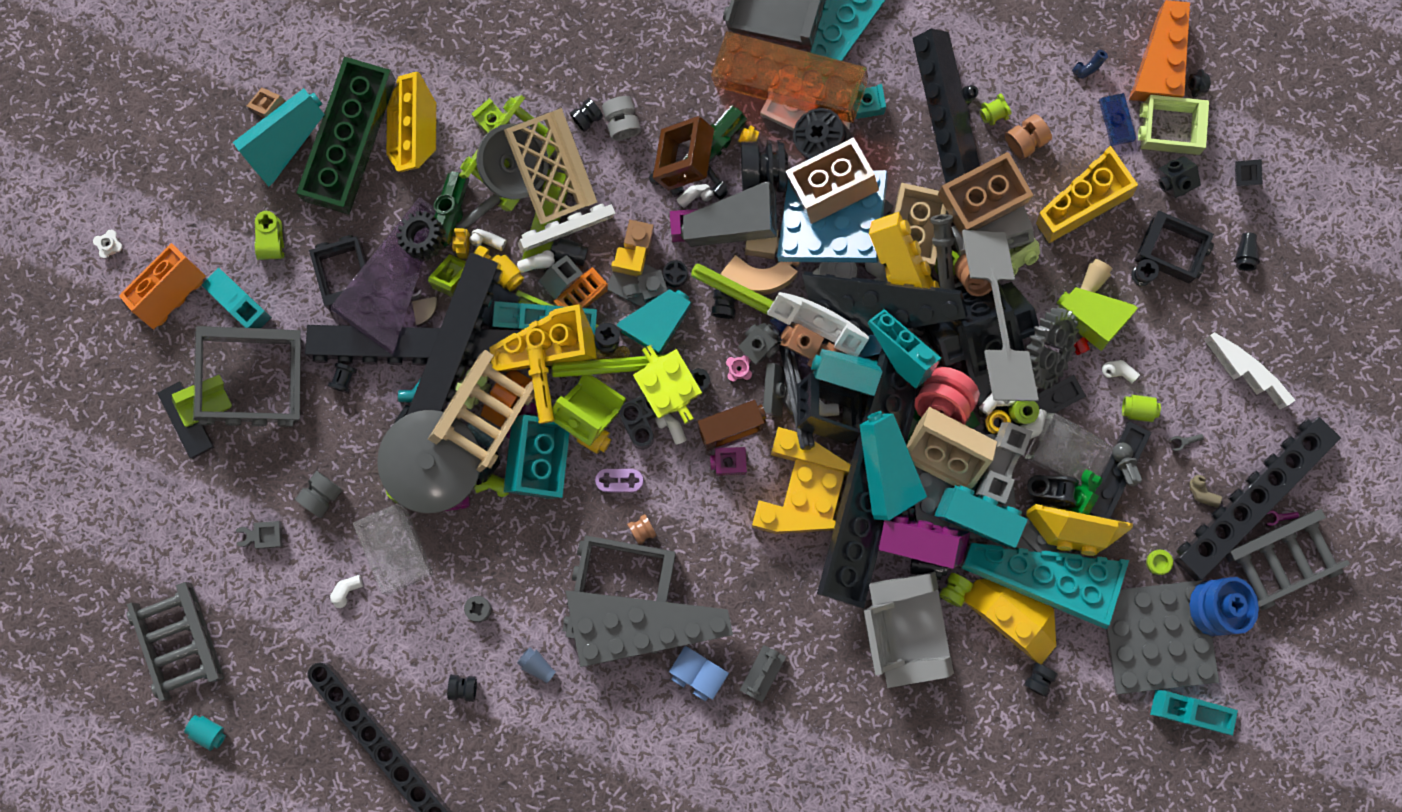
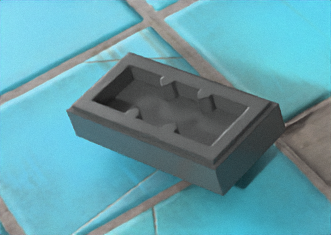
M767 363L763 408L765 414L769 416L782 417L783 398L786 395V386L784 384L785 372L782 366L775 363Z

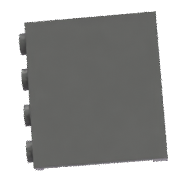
M731 0L729 7H725L723 20L726 22L728 30L812 48L825 0Z

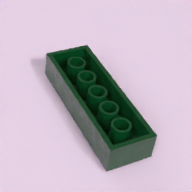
M344 56L324 112L325 115L322 118L297 190V195L302 201L350 215L396 81L390 69Z

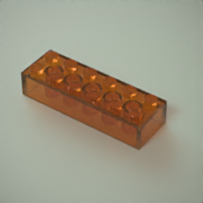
M726 31L711 73V78L716 87L763 100L768 99L778 104L805 111L817 108L829 109L836 113L842 121L854 123L869 79L866 67Z

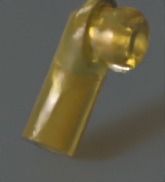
M623 345L618 346L617 350L609 354L596 350V359L592 360L629 357L630 350Z

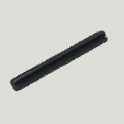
M780 342L779 348L799 446L801 450H811L815 446L813 433L797 428V384L801 382L796 353L780 345Z

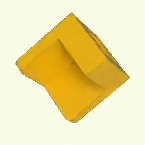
M636 246L635 250L618 247L615 261H612V271L632 276L642 275L647 256L646 248Z

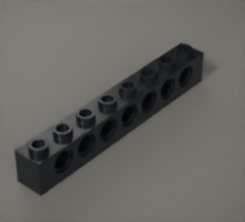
M1320 417L1304 420L1297 427L1300 432L1294 438L1292 436L1286 438L1280 444L1282 450L1277 455L1272 453L1263 462L1265 467L1260 472L1254 471L1245 480L1248 484L1242 490L1240 488L1236 489L1228 497L1231 502L1225 508L1222 505L1211 514L1213 520L1208 525L1203 523L1193 533L1196 537L1190 543L1185 541L1176 550L1178 555L1173 560L1195 581L1203 580L1341 439ZM1304 439H1307L1310 442V451L1304 448ZM1287 456L1293 459V468L1287 466L1285 461ZM1270 473L1277 479L1275 486L1270 484L1268 480ZM1252 491L1259 494L1260 500L1258 503L1252 501ZM1235 508L1242 512L1241 521L1234 518L1233 512ZM1217 526H1221L1225 530V537L1223 539L1219 538L1216 534ZM1201 543L1208 549L1206 557L1202 556L1198 551Z

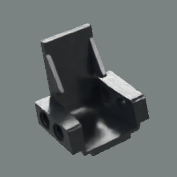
M998 280L1010 348L1014 351H1025L1022 339L1034 336V327H1039L1035 308L1012 282L1001 285ZM962 285L956 287L955 290L962 291L968 313L967 317L925 325L923 327L925 328L930 345L938 356L941 357L945 366L961 361L965 374L975 382L979 389L980 397L976 406L979 415L983 416L986 414L979 407L992 393L984 351L1002 350L1003 343L993 291L991 290L983 296H973ZM996 406L994 410H1000L1009 406Z

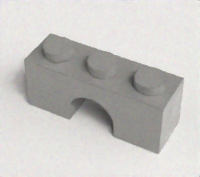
M1010 422L1001 423L995 439L997 445L993 461L983 473L975 493L976 495L987 496L997 500L1000 504H1006L1015 481L1012 479L1014 467L1020 456H1024L1033 431Z

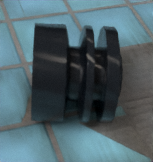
M825 108L812 109L803 114L796 122L793 130L795 146L806 160L853 138L840 117L832 110Z
M771 140L766 142L765 152H760L757 141H741L742 191L759 185L761 182H770L773 186V181H777L778 192H785L788 179L786 174L788 170V154L784 147V141L777 140L775 152H772Z

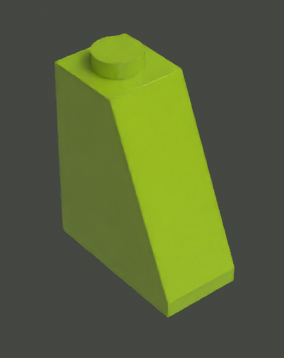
M1077 287L1070 294L1065 292L1057 301L1059 308L1072 311L1073 315H1076L1075 321H1078L1076 329H1079L1078 333L1100 351L1108 345L1138 309L1133 304Z

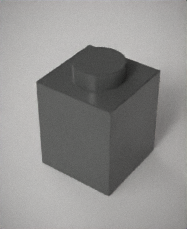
M566 255L553 264L539 282L554 299H557L583 273Z

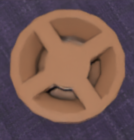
M645 514L640 516L638 521H631L627 524L639 545L644 544L646 539L657 536Z

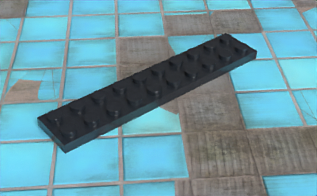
M881 348L877 365L880 366L882 375L875 395H869L862 423L868 420L867 417L870 414L882 411V414H894L904 441L907 443L915 413V398L921 389V385L914 388L898 374L883 348ZM861 434L858 435L817 591L818 595L858 608H864L884 525V520H876L872 515Z

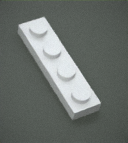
M599 204L590 209L591 212L585 215L578 212L567 217L568 221L559 224L558 221L544 226L545 230L536 233V230H531L522 234V239L518 242L521 253L613 218L615 211L612 204L608 206Z

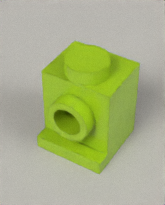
M490 98L471 113L474 122L485 134L492 130L503 114ZM493 117L497 118L493 123L488 122Z

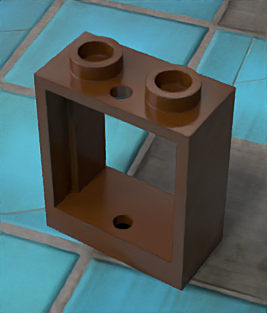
M697 116L661 129L653 179L669 191L707 178L714 128L703 118ZM691 140L688 158L676 162L678 145Z
M752 400L698 420L697 423L705 449L708 451L762 431L767 417L762 404L757 406L756 400Z

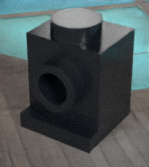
M1262 159L1234 162L1236 186L1263 184Z

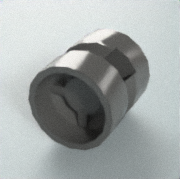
M316 470L308 481L309 487L302 488L295 497V500L311 513L322 518L330 508L329 501H335L343 489Z

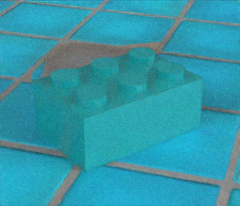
M517 416L510 431L504 492L546 499L562 498L570 433L555 422L539 424V419L536 416Z
M955 485L954 488H945L935 512V517L1002 546L1017 547L1028 520L1021 516L1022 511L1010 506L1005 507L1001 505L999 507L997 506V500L987 496L982 497L978 495V497L973 496L975 491L961 485L960 487Z

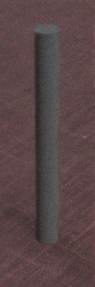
M496 194L490 196L458 222L455 228L467 229L501 201L500 196Z

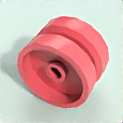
M940 367L935 369L932 376L925 381L924 387L915 398L914 406L921 418L927 409L931 407L966 425L971 412L979 401L980 392L975 382L963 372L953 368Z

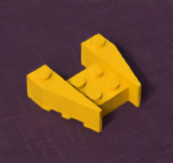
M778 427L771 455L795 461L784 505L782 507L758 501L751 528L774 534L833 531L836 523L833 520L841 485L844 475L848 476L851 465L815 441V446L811 450H801L797 432Z

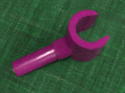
M1270 510L1267 514H1272L1275 521L1265 525L1274 526L1279 521L1299 518V513L1278 514Z

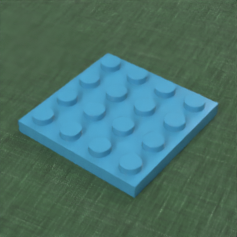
M873 171L879 188L878 192L812 224L788 179L777 252L778 261L878 263V256L870 239L869 230L871 221L883 217L888 179L887 171Z

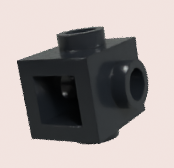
M1185 156L1172 160L1158 168L1160 188L1163 192H1168L1174 198L1183 196L1187 192L1201 186L1198 166Z

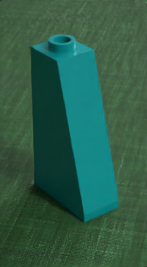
M303 88L233 142L237 150L268 187L273 184L325 115L319 108L323 103L314 92L309 95Z
M882 411L870 414L867 417L868 420L860 424L872 515L876 520H891L926 498L927 495L894 414H882Z

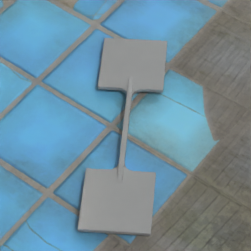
M962 230L970 278L986 279L990 282L1001 332L1002 350L984 351L993 400L1038 401L1029 351H1014L1010 348L997 282L998 280H1015L1006 233Z

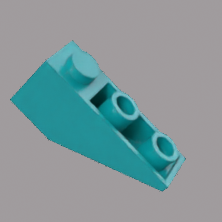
M219 267L202 284L245 328L261 329L272 318Z
M885 309L868 321L869 327L896 372L914 388L919 387L932 376L941 359L940 356Z

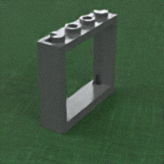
M196 326L193 421H199L200 425H214L215 421H225V425L239 426L241 422H252V426H267V422L278 423L279 427H292L293 423H297L300 420L301 330ZM203 341L289 344V414L202 411Z
M586 535L584 541L579 542L577 556H581L579 566H574L572 581H576L574 591L584 592L592 546L664 559L656 601L667 602L676 552ZM570 615L569 617L565 616L562 631L566 632L565 637L575 639Z

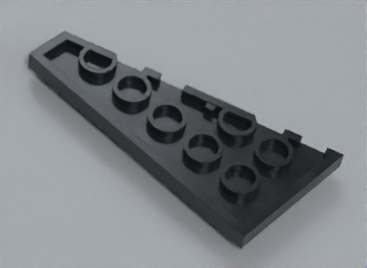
M806 271L802 274L809 301L819 304L848 320L867 336L874 335L868 325V321L883 309L907 329L964 319L968 315L962 291L935 287L928 289L914 287L911 284L896 285L891 284V282L852 277L848 279L830 274L825 276L816 275L813 272ZM824 338L822 344H825V343H828V342H832V341H830V340Z

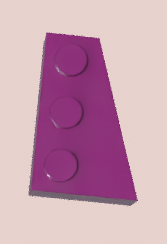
M897 515L891 520H884L879 550L952 569L964 562L970 531L933 525V523L928 521L908 520L907 516Z

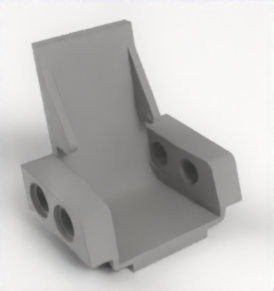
M936 572L869 584L873 605L868 609H863L875 675H881L885 672L887 688L947 678L954 674L939 598Z

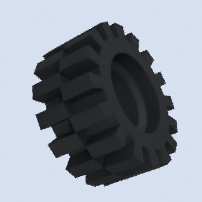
M416 211V216L410 213L408 221L405 218L401 221L404 226H398V230L401 232L397 233L398 244L412 258L416 259L417 257L419 260H424L425 257L429 260L431 259V253L436 256L439 254L436 250L438 248L443 249L444 246L441 242H446V237L444 236L446 230L432 214L423 211V214L420 211ZM423 228H428L429 235L426 240L418 244L415 243L414 237L416 233Z

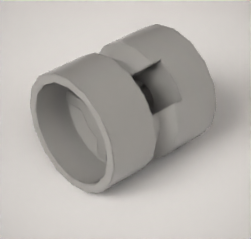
M616 97L602 105L605 119L609 121L607 126L611 140H624L634 137L641 132L638 117L633 115L636 110L632 97Z

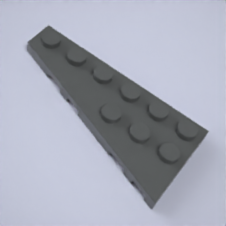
M565 590L580 667L733 635L728 609Z

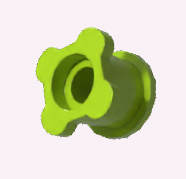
M1001 93L997 95L996 100L988 104L986 102L982 103V109L979 111L983 122L989 123L991 126L1002 118L1005 121L1008 120L1009 115L1012 114Z

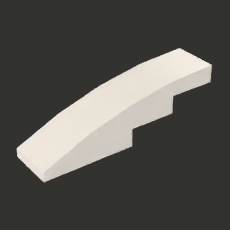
M1215 332L1204 339L1233 380L1242 375L1256 395L1266 390L1279 409L1295 401L1273 374L1239 346Z

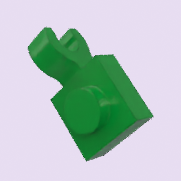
M1086 469L1081 476L1082 485H1078L1075 488L1074 499L1076 500V506L1067 509L1089 515L1099 497L1094 492L1100 486L1103 478Z

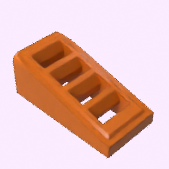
M592 267L555 299L554 304L556 306L568 307L565 303V300L568 299L573 305L580 304L582 308H587L608 291V284ZM590 280L597 286L596 289L589 283ZM583 286L590 293L588 296L582 291L581 288ZM576 293L582 299V302L579 303L573 294Z

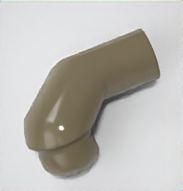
M1202 475L1194 476L1189 482V488L1195 500L1218 508L1222 496L1208 492L1205 477Z

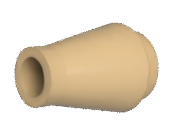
M1095 259L1093 263H1089L1081 289L1096 293L1111 276L1112 267L1098 259Z

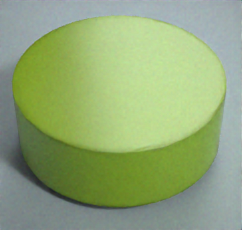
M1155 550L1147 556L1146 565L1152 574L1165 575L1173 567V558L1165 550Z

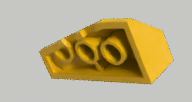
M580 304L555 309L543 319L529 324V327L517 334L513 333L489 347L490 353L494 355L491 359L492 368L498 372L530 368L526 348L535 345H543L545 366H551L553 363L596 359L594 333Z

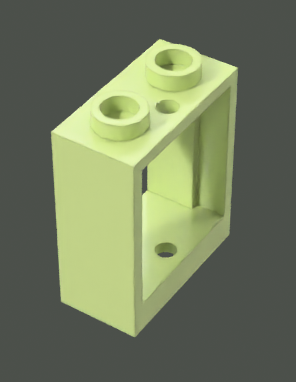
M1149 95L1140 106L1139 115L1143 117V126L1139 128L1138 141H1141V149L1200 155L1206 148L1209 101ZM1153 109L1192 113L1191 142L1151 139Z

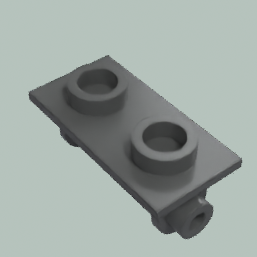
M763 645L740 691L763 702L786 657Z

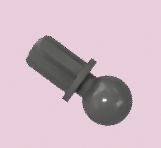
M1127 443L1116 444L1112 450V455L1116 461L1120 462L1117 468L1122 471L1128 486H1137L1142 482V478L1136 466L1138 461L1136 458H1132L1133 450Z

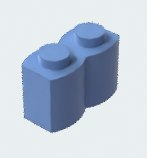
M687 646L683 648L669 671L673 674L671 680L682 687H685L686 683L695 688L693 694L704 701L708 697L712 700L714 699L729 675L727 671Z

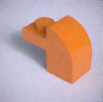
M511 370L505 375L523 388L532 381V379L516 370ZM498 383L494 385L489 394L511 409L519 398ZM484 404L480 416L501 428L506 417Z

